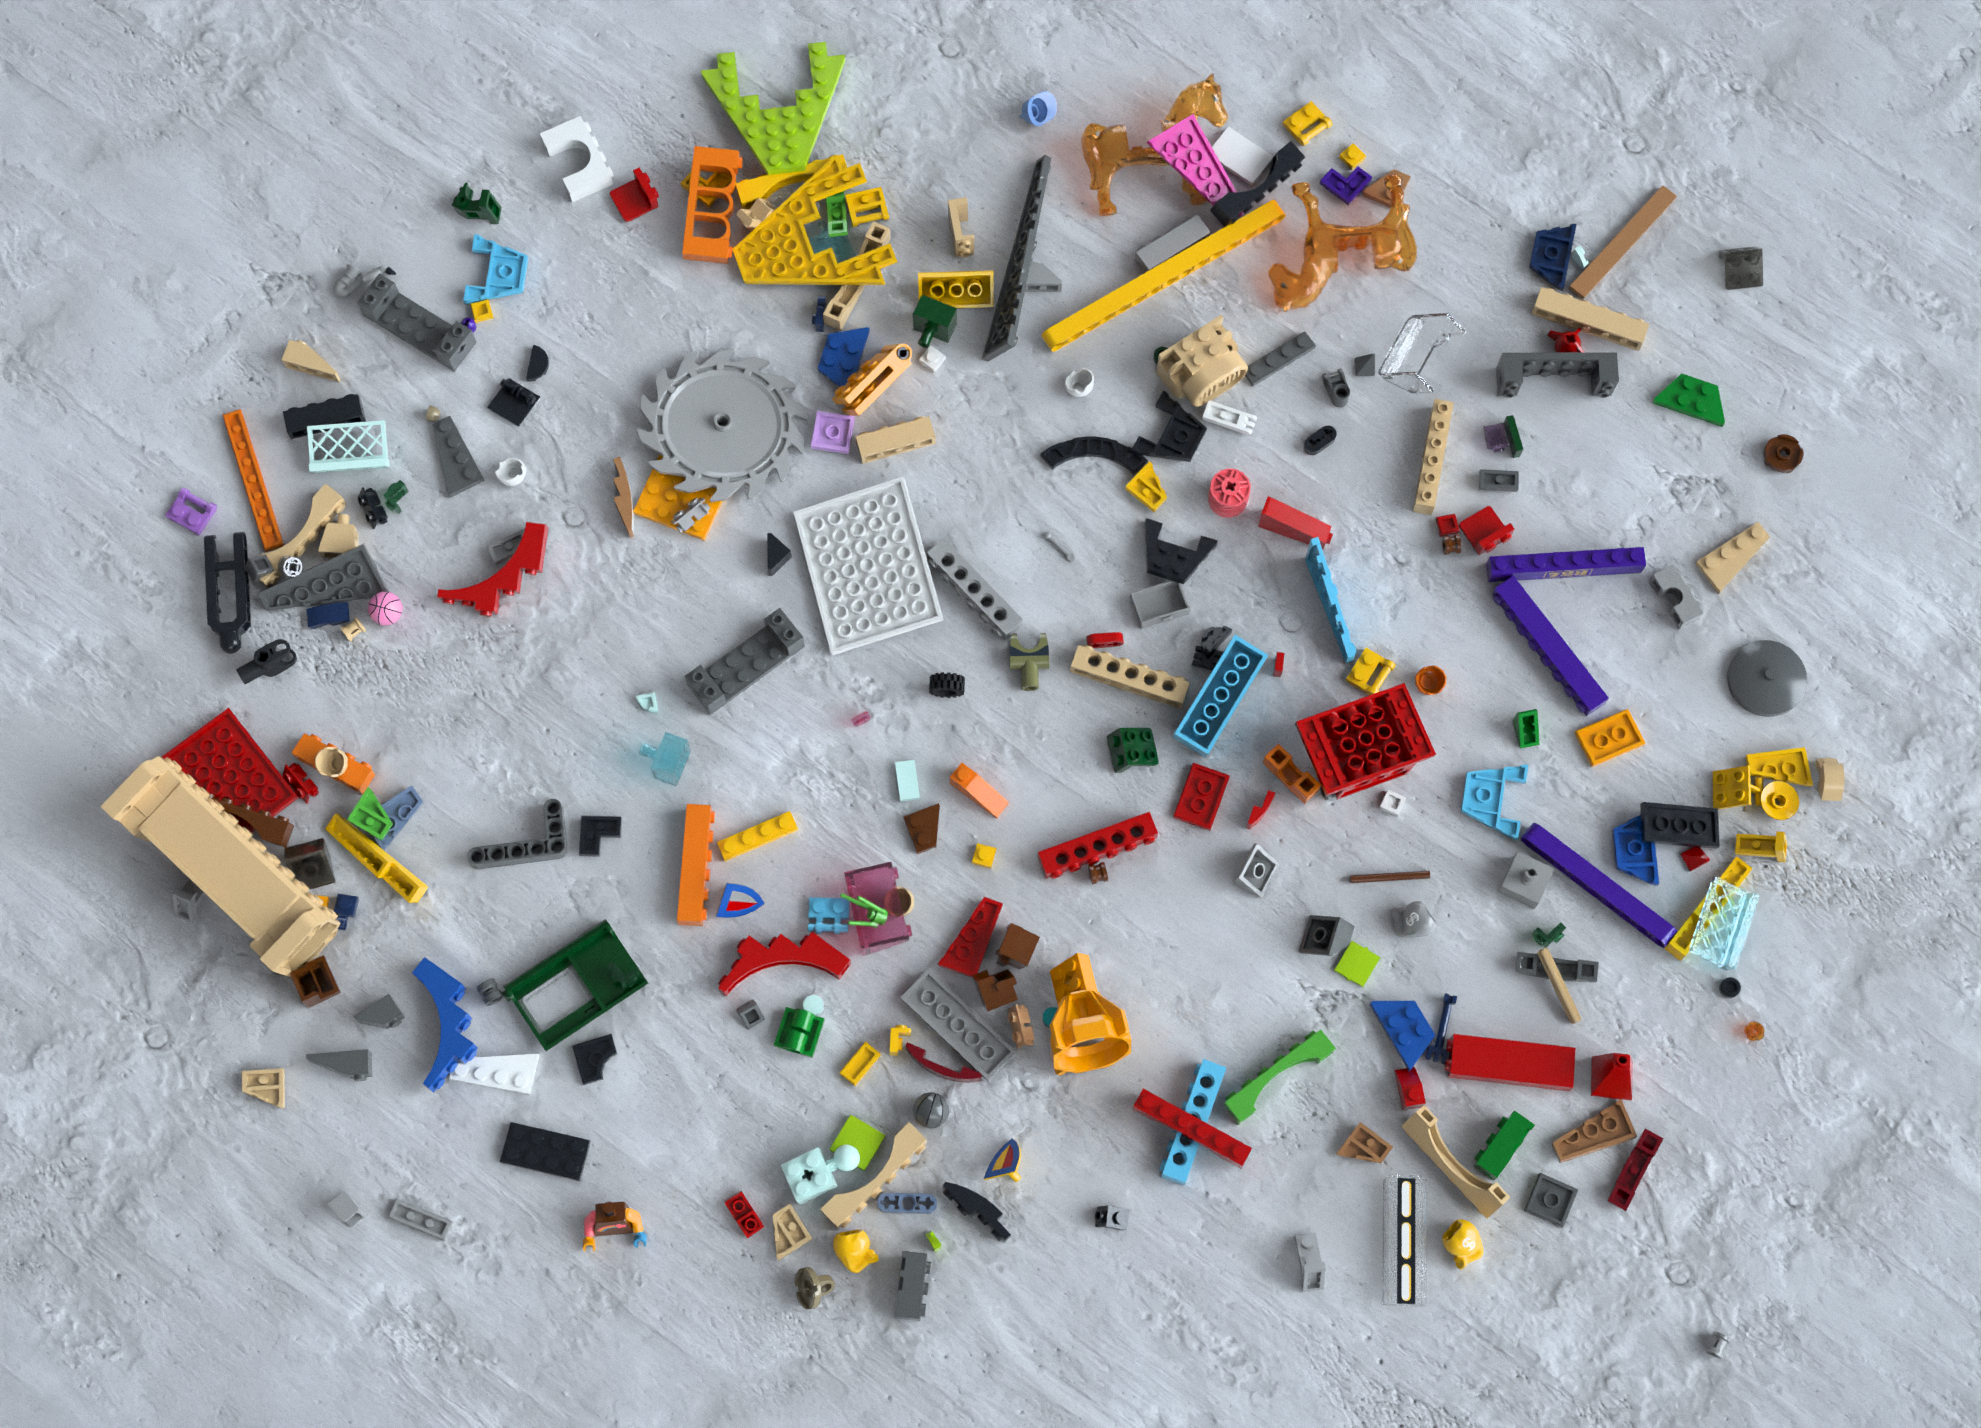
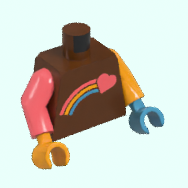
M626 1202L596 1204L595 1211H591L584 1220V1236L586 1237L583 1239V1250L585 1251L587 1245H592L593 1251L595 1250V1239L592 1236L636 1233L634 1238V1246L638 1248V1241H642L645 1247L647 1235L642 1232L643 1225L639 1212L629 1208Z

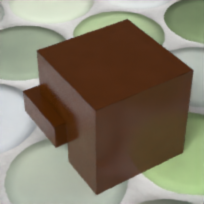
M1010 923L1006 927L1008 930L1000 948L995 952L999 956L996 964L1002 967L1009 964L1020 970L1028 966L1040 937L1018 925Z
M324 955L290 972L299 996L308 1008L341 993Z
M1008 969L990 976L988 970L972 975L981 1002L987 1011L1018 1000L1013 987L1017 982L1014 975Z

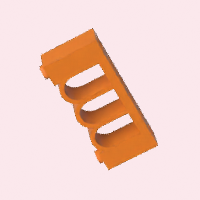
M694 146L682 256L685 260L728 264V259L732 258L733 247H730L729 242L731 229L728 220L734 212L731 195L736 189V175H738V169H742L743 157H740L738 150ZM701 171L724 173L732 179L729 186L725 188L699 186ZM698 196L722 198L729 203L728 209L723 213L696 211ZM695 221L722 224L726 228V233L716 239L694 237Z

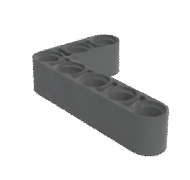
M549 799L544 804L546 838L474 847L467 853L468 861L475 869H486L556 860L565 857L568 847L565 816L561 803L557 799ZM551 807H559L556 813H549ZM553 826H560L558 832H551ZM557 844H561L562 849L558 852H554L553 847ZM536 847H542V851L539 854H533V850ZM521 849L522 854L518 857H514V851ZM496 852H502V856L499 859H493V855ZM476 855H482V859L479 862L473 861Z

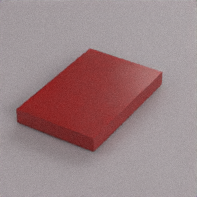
M1192 763L1173 818L1211 831L1230 775Z

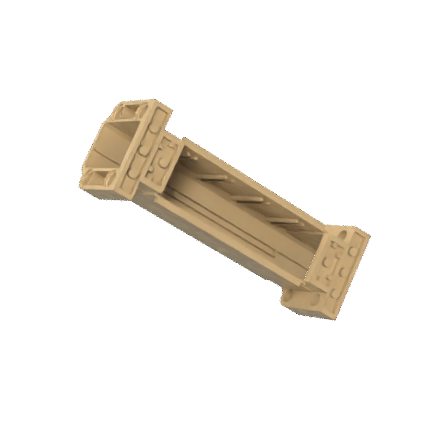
M160 756L143 762L100 807L111 818L119 821L135 837L147 842L151 841L254 940L249 946L273 972L291 977L290 972L312 961L336 936L340 922L336 919L338 915L332 909L322 906L324 902L317 895L308 892L309 887L306 884L294 879L295 874L290 869L279 865L281 861L275 855L267 851L265 852L267 848L260 841L251 838L253 834L245 827L242 828L238 825L239 821L234 816L223 811L224 807L218 801L209 797L210 794L203 787L200 788L196 785V780L193 777L180 771L182 767L177 762L170 760L168 757L164 759Z

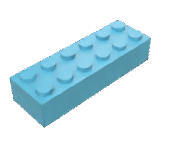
M1234 635L1172 738L1201 756L1206 757L1253 682L1268 654Z

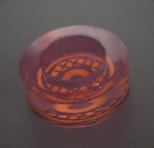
M866 711L853 717L851 722L854 727H858L871 720V716Z

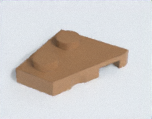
M1393 169L1366 188L1362 196L1395 210L1411 176Z
M1359 1122L1336 1154L1382 1163L1393 1146Z

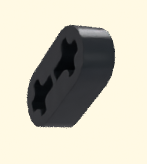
M1329 425L1324 426L1309 436L1304 443L1305 452L1308 455H1316L1331 445L1337 435L1335 428ZM1325 432H1326L1327 434L1331 433V437H1330V438H1329V437H1326V438L1322 439V438L1324 437ZM1318 442L1316 449L1314 447L1309 448L1310 443L1315 444Z

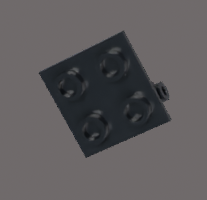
M510 378L502 379L500 382L502 388L487 408L519 427L540 396Z

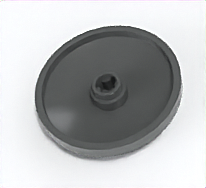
M1759 640L1745 645L1734 655L1728 667L1727 682L1733 698L1744 709L1759 716L1774 717L1789 712L1801 701L1807 687V673L1802 660L1791 648L1776 641Z

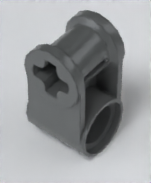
M1340 368L1337 372L1322 374L1323 384L1328 391L1333 405L1336 407L1346 406L1349 400L1350 389L1343 370ZM1337 394H1343L1345 397H1339Z

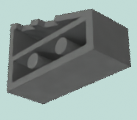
M902 1251L895 1318L920 1321L921 1316H925L926 1304L922 1302L923 1295L928 1294L929 1283L925 1282L926 1274H930L931 1262H928L927 1253Z

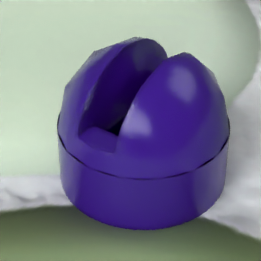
M464 318L461 324L466 326L467 322H469L468 328L474 333L477 328L475 321L472 318Z

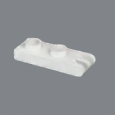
M1209 400L1202 420L1251 435V429L1255 425L1253 422H1256L1257 417Z

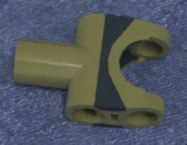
M1012 633L1009 653L1010 670L1021 669L1022 690H1038V669H1049L1046 633H1040L1037 646L1027 649L1019 643L1017 633Z

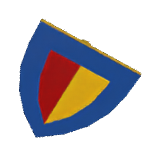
M1013 1138L996 1153L987 1168L984 1180L1009 1175L1014 1182H1018L1021 1179V1176L1017 1173L1021 1150Z

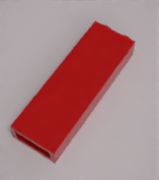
M1453 1034L1450 1039H1447L1446 1050L1449 1052V1059H1446L1445 1071L1448 1072V1078L1571 1091L1573 1089L1576 1051L1574 1047Z

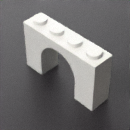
M581 116L540 133L549 157L572 148L582 149L590 155V161L583 170L563 178L565 189L572 202L613 185L612 177H614L610 166L606 167L604 163L606 158L603 152H599L597 149L599 145L595 136L591 137L589 133L591 129L588 122H583Z

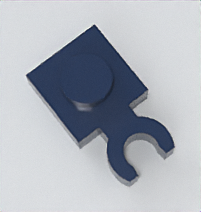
M818 296L816 313L812 315V324L815 325L816 332H824L823 313L826 309V296Z

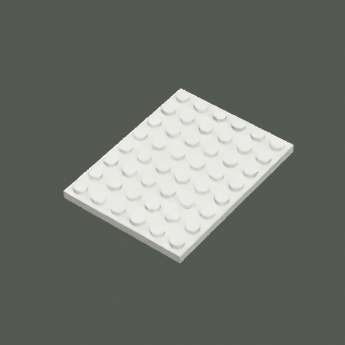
M904 477L794 511L832 655L943 621Z

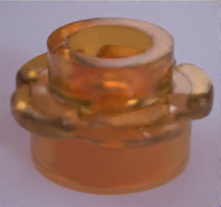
M1752 1021L1744 1029L1747 1038L1751 1041H1759L1764 1037V1027L1758 1022Z

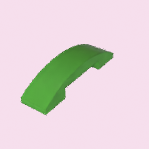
M842 191L826 198L829 237L848 235L845 194Z

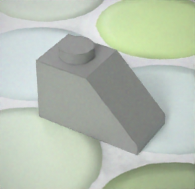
M1032 262L1029 268L1025 292H1061L1062 280L1043 263Z

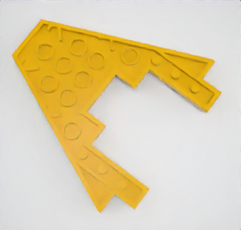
M833 156L733 248L745 284L885 285L880 269L897 263L890 243L837 263L832 247L814 254L804 227L805 224L821 218L815 202L867 182L860 163L842 169L838 156Z

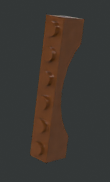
M210 794L209 797L218 801L224 807L223 811L228 814L237 815L249 822L262 840L285 848L287 847L294 825L289 823L288 818L280 815L277 818L270 817V812L259 809V812L252 811L251 806L241 803L239 807L233 805L234 801L222 798L220 801L215 799L216 795Z

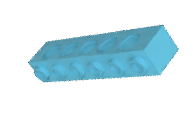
M1203 1059L1202 1064L1197 1063L1193 1074L1197 1078L1195 1083L1190 1082L1187 1091L1190 1097L1188 1102H1183L1181 1109L1207 1123L1226 1067ZM1208 1079L1211 1082V1086L1209 1088L1202 1087L1200 1080ZM1201 1098L1204 1101V1105L1197 1107L1194 1105L1193 1100ZM1173 1130L1176 1133L1175 1139H1170L1166 1151L1170 1152L1167 1160H1162L1159 1170L1163 1171L1161 1177L1185 1185L1199 1144L1190 1139L1191 1143L1189 1145H1182L1179 1138L1184 1135ZM1175 1155H1180L1183 1157L1184 1162L1177 1165L1173 1162L1172 1158Z

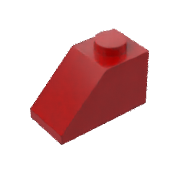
M1415 1067L1410 1071L1407 1068L1394 1070L1402 1110L1421 1108L1425 1105L1426 1100L1422 1082Z

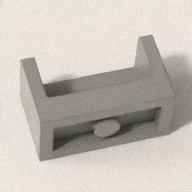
M345 1190L328 1203L343 1223L346 1222L349 1227L355 1226L368 1215L356 1199Z

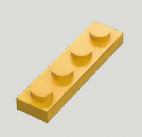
M788 811L718 841L717 844L726 862L798 831V827L791 811Z

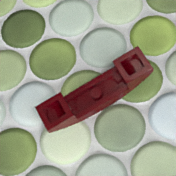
M908 1042L906 1043V1051L913 1060L925 1070L938 1077L965 1083L979 1082L982 1079L981 1073L963 1066L961 1073H958L924 1058L926 1050Z
M1646 1128L1643 1130L1607 1200L1608 1202L1627 1211L1644 1173L1664 1138Z

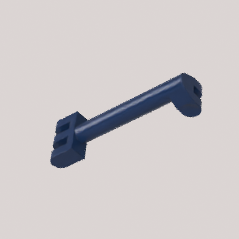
M1444 994V1006L1435 1046H1428L1425 1060H1430L1431 1053H1434L1433 1062H1438L1439 1055H1442L1441 1064L1446 1063L1448 1051L1443 1049L1451 1008L1452 1005L1456 1004L1457 1000L1455 995Z

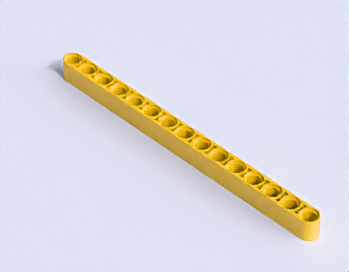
M1276 200L1267 202L1241 217L1233 225H1227L1045 330L1041 337L1051 352L1061 349L1278 224L1285 218L1286 214Z

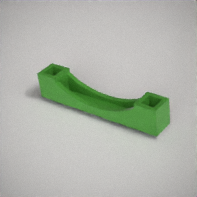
M1321 1029L1318 1032L1314 1030L1304 1037L1306 1041L1301 1045L1298 1042L1289 1049L1290 1053L1285 1057L1283 1055L1277 1057L1273 1061L1274 1065L1271 1068L1264 1067L1257 1073L1259 1077L1255 1080L1249 1079L1241 1085L1243 1089L1238 1093L1233 1091L1225 1097L1226 1102L1223 1106L1238 1125L1255 1113L1254 1104L1258 1095L1276 1075L1300 1063L1316 1061L1319 1064L1336 1050L1335 1046Z

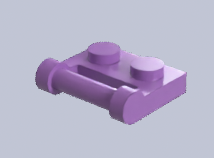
M183 487L165 516L191 532L200 535L216 512L217 505L202 500ZM187 499L206 511L204 514H201L185 505L184 502Z

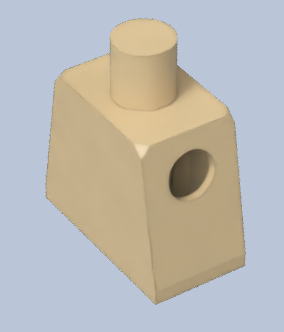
M339 514L337 523H327L318 549L322 558L331 559L359 546L358 530L355 525L349 524V515Z

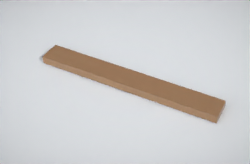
M1662 185L1577 277L1569 289L1584 300L1676 200L1677 196Z

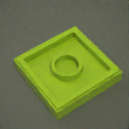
M850 1115L829 1150L835 1153L837 1148L842 1145L855 1147L860 1155L857 1167L865 1171L886 1135Z

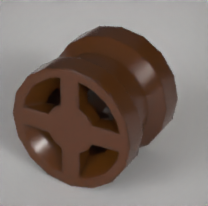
M1459 534L1453 537L1443 536L1442 547L1444 555H1448L1451 552L1461 553L1462 546Z
M1104 862L1096 866L1088 865L1092 885L1097 884L1098 881H1108Z

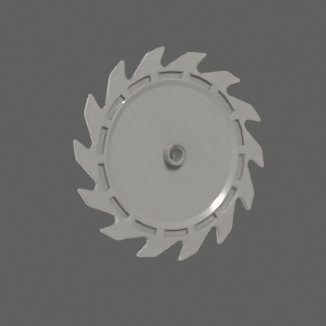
M735 349L719 350L701 365L696 363L697 351L683 358L674 379H669L665 368H662L656 378L658 398L656 403H651L644 395L641 396V412L653 430L647 432L637 428L636 432L643 445L663 457L661 460L648 461V464L658 473L685 477L686 480L674 486L675 490L693 493L711 487L716 488L717 491L710 498V502L727 500L743 485H747L750 488L748 499L753 498L762 492L767 477L772 470L777 471L780 482H783L790 470L787 448L793 446L801 454H803L804 438L791 419L797 417L807 421L808 417L802 405L781 393L784 389H795L796 386L786 377L763 374L758 371L769 365L770 361L753 357L733 363L729 362L728 359L735 352ZM720 423H725L726 425H725V426H720V425H718V424H720Z

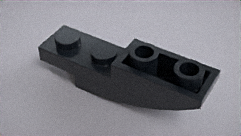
M949 1182L943 1184L945 1189L943 1194L950 1201L954 1199L957 1202V1209L963 1216L968 1214L971 1218L974 1214L978 1213V1220L984 1226L988 1224L993 1229L991 1234L998 1241L1002 1239L1005 1243L1011 1238V1234L998 1221L1003 1217V1213L990 1201L966 1187Z

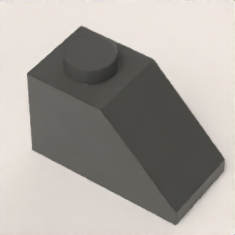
M390 994L354 1016L361 1024L386 1029L398 1026L402 1023L401 1020L405 1018Z

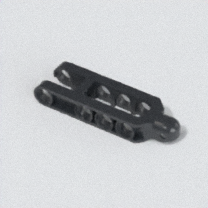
M235 532L233 534L234 561L219 562L215 541L216 535L204 536L207 624L213 632L219 635L220 647L227 654L239 651L242 645L241 635L246 633L251 627L249 574L245 568L248 561V546L245 532ZM235 570L237 618L233 622L221 623L219 613H221L219 607L220 590L218 589L219 571Z

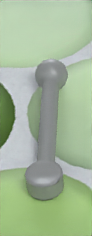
M1049 532L1044 533V538L1049 539L1066 555L1069 562L1074 561L1075 557L1073 554H1069L1059 545Z

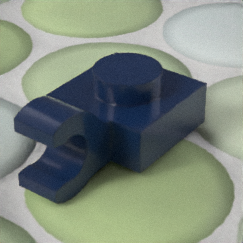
M337 895L334 912L339 915L337 917V920L340 922L338 929L346 930L348 917L355 918L359 901L358 896Z

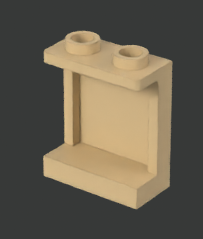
M967 197L948 200V218L956 257H969L974 254V235L963 236L960 222L968 221Z

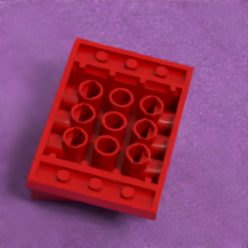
M1405 683L1307 717L1295 723L1325 795L1328 796L1335 793L1336 800L1407 775L1416 763L1436 755Z

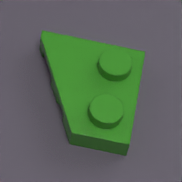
M367 787L347 819L383 841L393 825L369 787Z

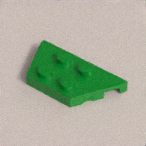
M1681 373L1653 400V404L1720 427H1723L1725 424L1718 385Z

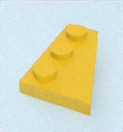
M1805 747L1747 754L1745 756L1746 764L1750 766V776L1809 787L1813 786Z

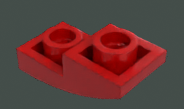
M742 1191L724 1202L747 1238L764 1228V1225Z

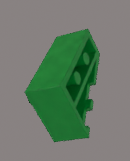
M1515 1110L1507 1118L1503 1116L1497 1124V1127H1499L1497 1133H1491L1485 1143L1488 1144L1484 1151L1480 1149L1474 1157L1477 1161L1474 1167L1493 1181L1497 1179L1535 1124Z

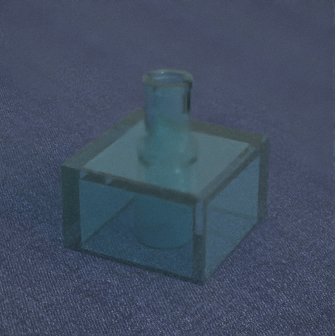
M665 732L659 748L643 743L639 751V755L654 759L650 767L654 779L673 786H677L691 753L687 739Z

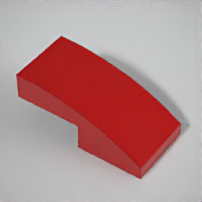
M1268 790L1262 808L1254 805L1246 826L1247 829L1250 830L1264 817L1274 799L1275 792Z

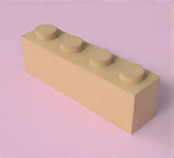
M920 416L913 421L898 422L895 426H883L876 431H865L855 436L862 464L936 444V437L929 416Z

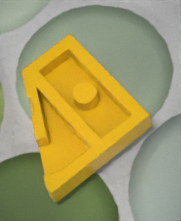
M1150 461L1125 486V490L1153 513L1167 500V495L1161 487V482L1158 476H1156Z

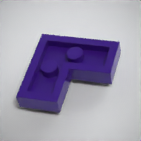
M1359 166L1347 178L1331 168L1320 180L1319 184L1349 206L1369 184L1372 176Z

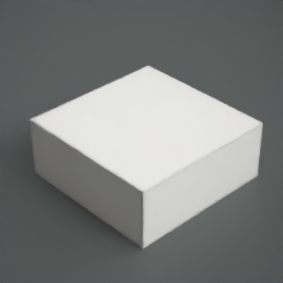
M1388 789L1379 809L1397 817L1406 797Z

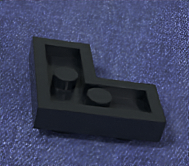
M581 816L579 856L600 857L601 837L621 838L622 817Z

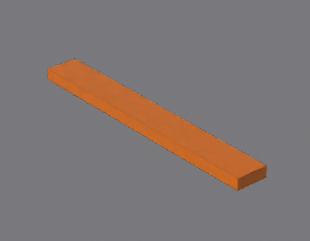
M239 409L224 414L222 416L264 550L268 552L283 547V539L243 412Z

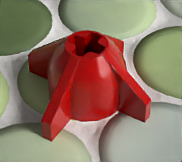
M1578 328L1575 332L1566 331L1561 333L1549 331L1547 336L1556 341L1554 348L1556 353H1585L1581 348V340L1578 336L1582 330L1581 328Z

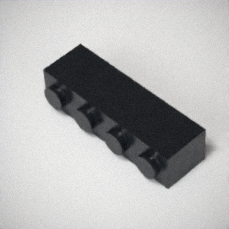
M348 394L343 398H331L322 403H310L304 407H292L287 411H283L285 426L290 439L308 436L307 426L366 422L363 404L358 394ZM312 430L313 434L322 432L321 430Z

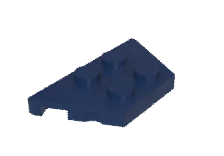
M1570 224L1569 227L1564 228L1555 227L1551 230L1537 231L1535 235L1529 268L1560 291L1564 289L1577 224Z

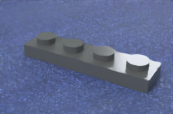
M1304 331L1250 364L1245 377L1252 386H1255L1315 349L1316 345Z

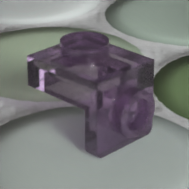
M1504 423L1483 426L1487 449L1493 450V452H1501L1505 450V447L1510 446V443L1506 440Z

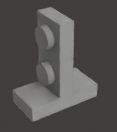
M190 878L182 890L175 888L172 893L175 916L193 923L197 918L196 907L205 893Z
M1316 1233L1295 1236V1243L1302 1273L1303 1292L1323 1290L1326 1269L1324 1262H1321Z

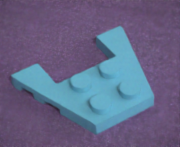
M474 234L473 253L491 254L486 286L466 285L463 299L464 304L523 293L528 256Z
M1528 765L1467 772L1461 812L1513 840H1518L1521 821L1500 818L1505 780L1525 784Z

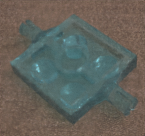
M825 221L818 223L821 233L809 239L814 254L832 247L837 263L856 257L848 235L829 237Z

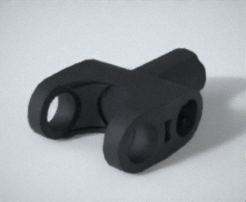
M278 639L255 651L254 660L237 668L236 671L243 683L247 684L264 674L268 677L280 674L296 663L297 656L286 640ZM279 644L286 645V649L276 651V647ZM291 653L293 655L292 660L284 662L283 659Z

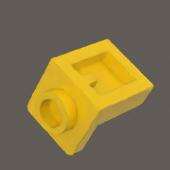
M895 1025V1028H891L890 1056H898V1050H902L903 1038H899V1036H911V1028H907L906 1025Z

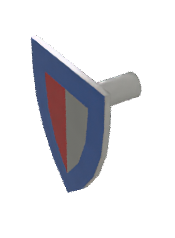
M726 882L716 917L731 918L743 916L757 910L765 903L754 889L743 884Z

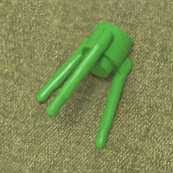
M843 893L840 894L842 898L868 910L867 918L870 922L848 921L849 925L877 928L878 925H883L886 922L888 916L886 909L878 907L861 896H857L858 900Z

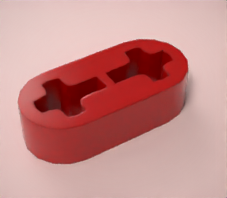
M1121 632L1095 633L1086 636L1087 645L1092 648L1118 647L1124 644L1123 633Z

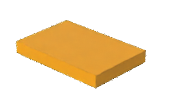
M1628 709L1574 732L1591 767L1646 744Z

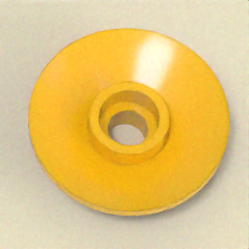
M1775 781L1764 787L1761 792L1760 803L1762 809L1769 817L1776 820H1787L1797 812L1799 797L1791 785L1782 781ZM1775 799L1779 801V805H1776Z

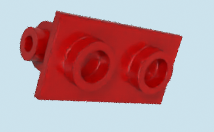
M292 763L289 767L286 764L283 778L295 789L296 795L307 804L310 796L315 797L319 794L318 787L310 778L305 781L302 780L307 777V774L299 764Z

